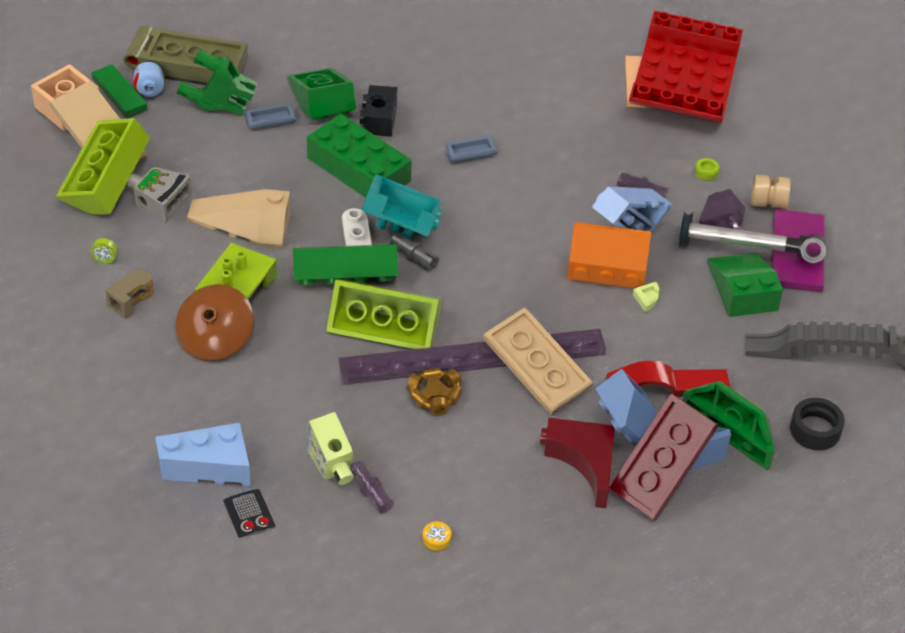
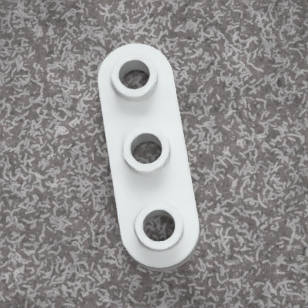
M356 208L345 211L342 215L345 246L372 245L366 213Z

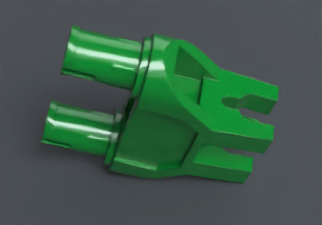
M199 49L193 63L213 71L212 76L205 88L202 87V89L182 80L176 94L195 102V105L202 110L214 111L224 109L242 116L246 108L245 104L247 101H251L254 96L257 82L240 74L231 59L225 56L216 57Z

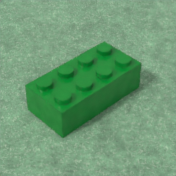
M339 114L307 136V158L365 198L375 174L402 185H407L411 182L412 160L343 114Z

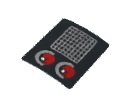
M259 489L239 493L223 500L239 538L275 528L274 521Z

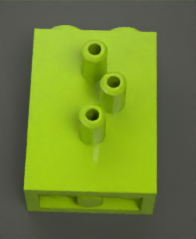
M230 243L194 290L196 291L205 286L215 284L227 285L239 290L249 301V298L262 281L263 286L268 288L271 282L276 280L277 259Z

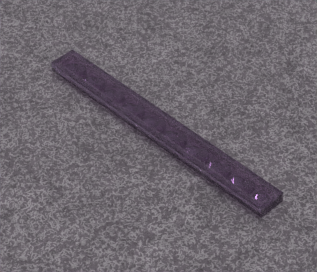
M600 329L550 334L571 359L602 356L606 353V346ZM485 341L339 358L342 385L409 378L412 373L420 374L425 369L440 368L441 371L455 369L457 372L507 366Z

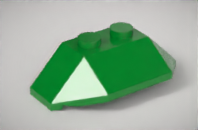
M720 381L688 389L684 392V402L718 424L719 428L730 429L729 444L765 470L768 471L771 468L775 448L770 420L763 410Z

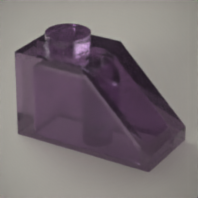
M731 189L716 192L708 196L699 224L732 229L742 226L745 206Z

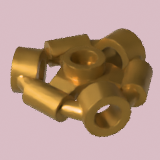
M440 368L425 369L423 373H412L410 375L407 390L411 393L410 398L421 409L427 408L431 411L432 415L442 416L448 412L451 405H456L462 393L460 388L462 379L455 369L449 371H441ZM442 377H443V381H444V383L446 384V386H445L444 384H442L441 381H440V379H441ZM422 380H426L428 382L427 386L422 391H419Z

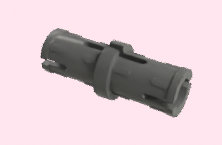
M397 232L396 235L394 234L390 240V244H396L397 250L406 255V258L411 262L414 260L429 271H432L437 266L439 257L423 248V245L418 241L413 242L400 232Z

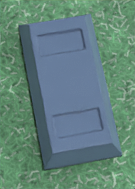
M291 103L244 111L251 130L292 124L297 120Z
M491 135L445 143V148L453 163L490 157L498 153Z

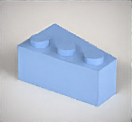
M607 187L605 191L598 195L592 207L619 228L652 232L673 205L653 189Z
M240 423L155 437L162 480L198 483V479L213 480L215 484L224 485L225 482L242 483L244 487H251L250 467Z

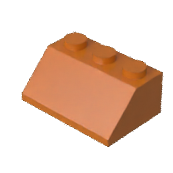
M574 222L567 279L629 288L644 286L651 232Z

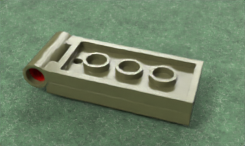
M142 25L138 28L123 61L126 66L135 69L144 62L156 63L161 67L164 76L208 83L213 71L193 63L199 49L216 57L225 56L231 59L240 74L248 59V50L246 43L155 29Z

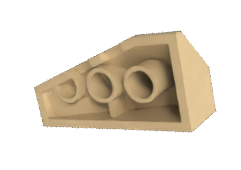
M262 189L193 199L187 215V221L212 230L219 228L229 232V236L234 238L238 236L244 237L256 246L283 248L291 215L290 192Z

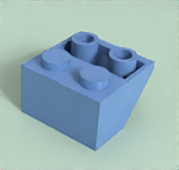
M621 369L595 388L601 397L598 403L607 414L610 412L613 417L610 421L614 428L620 434L623 433L631 444L633 442L638 444L654 420L656 408L645 391Z

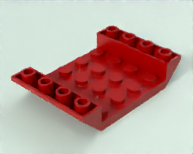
M654 10L636 80L630 93L629 103L722 124L743 29Z

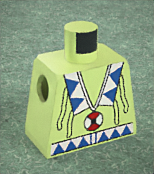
M333 412L309 421L306 448L323 478L328 480L335 477L339 485H345L352 481L354 478L351 472L353 451L336 413Z

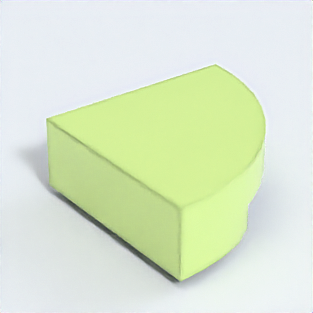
M657 282L637 287L633 290V296L645 312L654 308L658 302L659 286Z

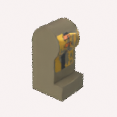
M137 269L105 290L107 306L124 319H127L133 314V306L139 303L140 300L148 299L153 295L152 274L148 270Z

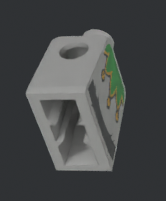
M158 167L151 168L144 177L132 174L128 180V187L134 190L137 207L164 223H167L192 195L190 176Z

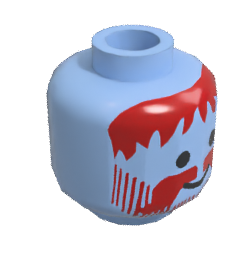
M144 62L135 68L133 84L138 94L144 97H154L163 90L164 74L161 67L156 63Z

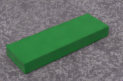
M113 64L91 72L92 79L126 118L147 110L145 100Z

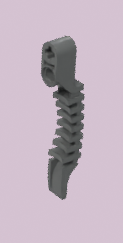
M797 322V325L787 324L783 329L774 333L746 334V356L792 358L791 345L798 346L799 359H806L805 345L811 346V356L818 355V345H824V353H831L830 345H837V353H844V345L849 346L850 353H856L857 346H861L862 355H869L870 347H875V359H882V354H889L905 370V336L897 335L896 326H889L888 332L883 328V324L869 327V324L856 326V323L843 325V322H836V325H830V322H823V325H817V322H810V325Z

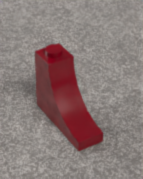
M549 417L547 428L541 429L540 444L545 445L544 456L561 460L577 469L587 479L593 490L595 507L606 508L610 484L614 426Z

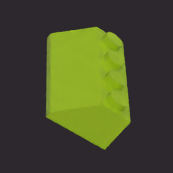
M131 118L97 121L56 197L91 215L111 214L150 140V137L137 120Z
M342 279L335 280L326 332L430 352L439 323L443 299Z

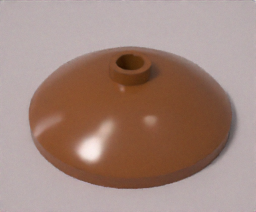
M221 284L205 286L193 292L181 305L175 324L178 340L190 355L200 360L221 361L230 358L238 353L249 341L254 329V311L248 299L239 290ZM214 313L213 318L206 319L208 314Z

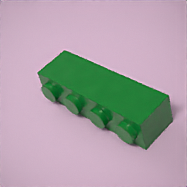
M396 244L292 248L294 280H299L300 285L315 284V279H325L326 284L335 283V280H341V278H351L352 282H367L366 277H377V281L382 282L392 281V276H398Z

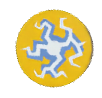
M439 521L427 524L423 529V544L433 551L446 549L451 543V529L447 524Z

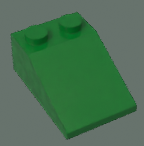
M333 68L287 75L288 82L303 112L313 120H322L326 118V115L331 114L336 116L339 114L347 115L349 111L356 110L353 82Z
M757 253L707 259L728 317L779 310L783 288L775 270Z

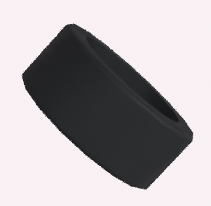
M822 398L802 400L794 408L790 423L791 435L805 448L813 450L832 448L840 441L845 423L844 414L836 404ZM808 416H817L828 421L833 429L824 432L811 430L805 426L801 419Z

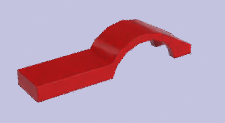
M650 360L632 363L608 372L606 375L607 380L622 369L639 386L660 385L668 388L677 397H683L684 392L688 389L717 381L730 388L727 369L673 370L667 364Z

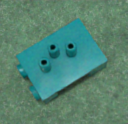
M375 174L361 209L379 217L376 223L379 229H385L388 221L392 222L390 230L393 232H399L401 226L405 227L402 235L408 239L412 238L414 232L428 237L431 229L436 231L443 209L439 208L441 200Z

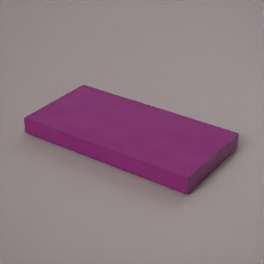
M775 209L773 235L800 238V235L808 236L810 234L825 236V215ZM818 243L807 245L808 251L812 254H817L821 251ZM772 250V268L775 270L783 288L823 292L824 258L817 263H810L804 258L797 257V253Z

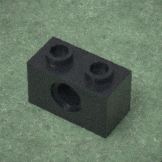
M369 85L368 94H363L362 108H365V110L360 111L359 123L364 124V129L373 135L392 137L397 110L398 87Z

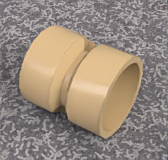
M755 174L752 184L751 206L766 207L770 204L772 208L787 209L790 195V178L776 176L771 180L767 175Z

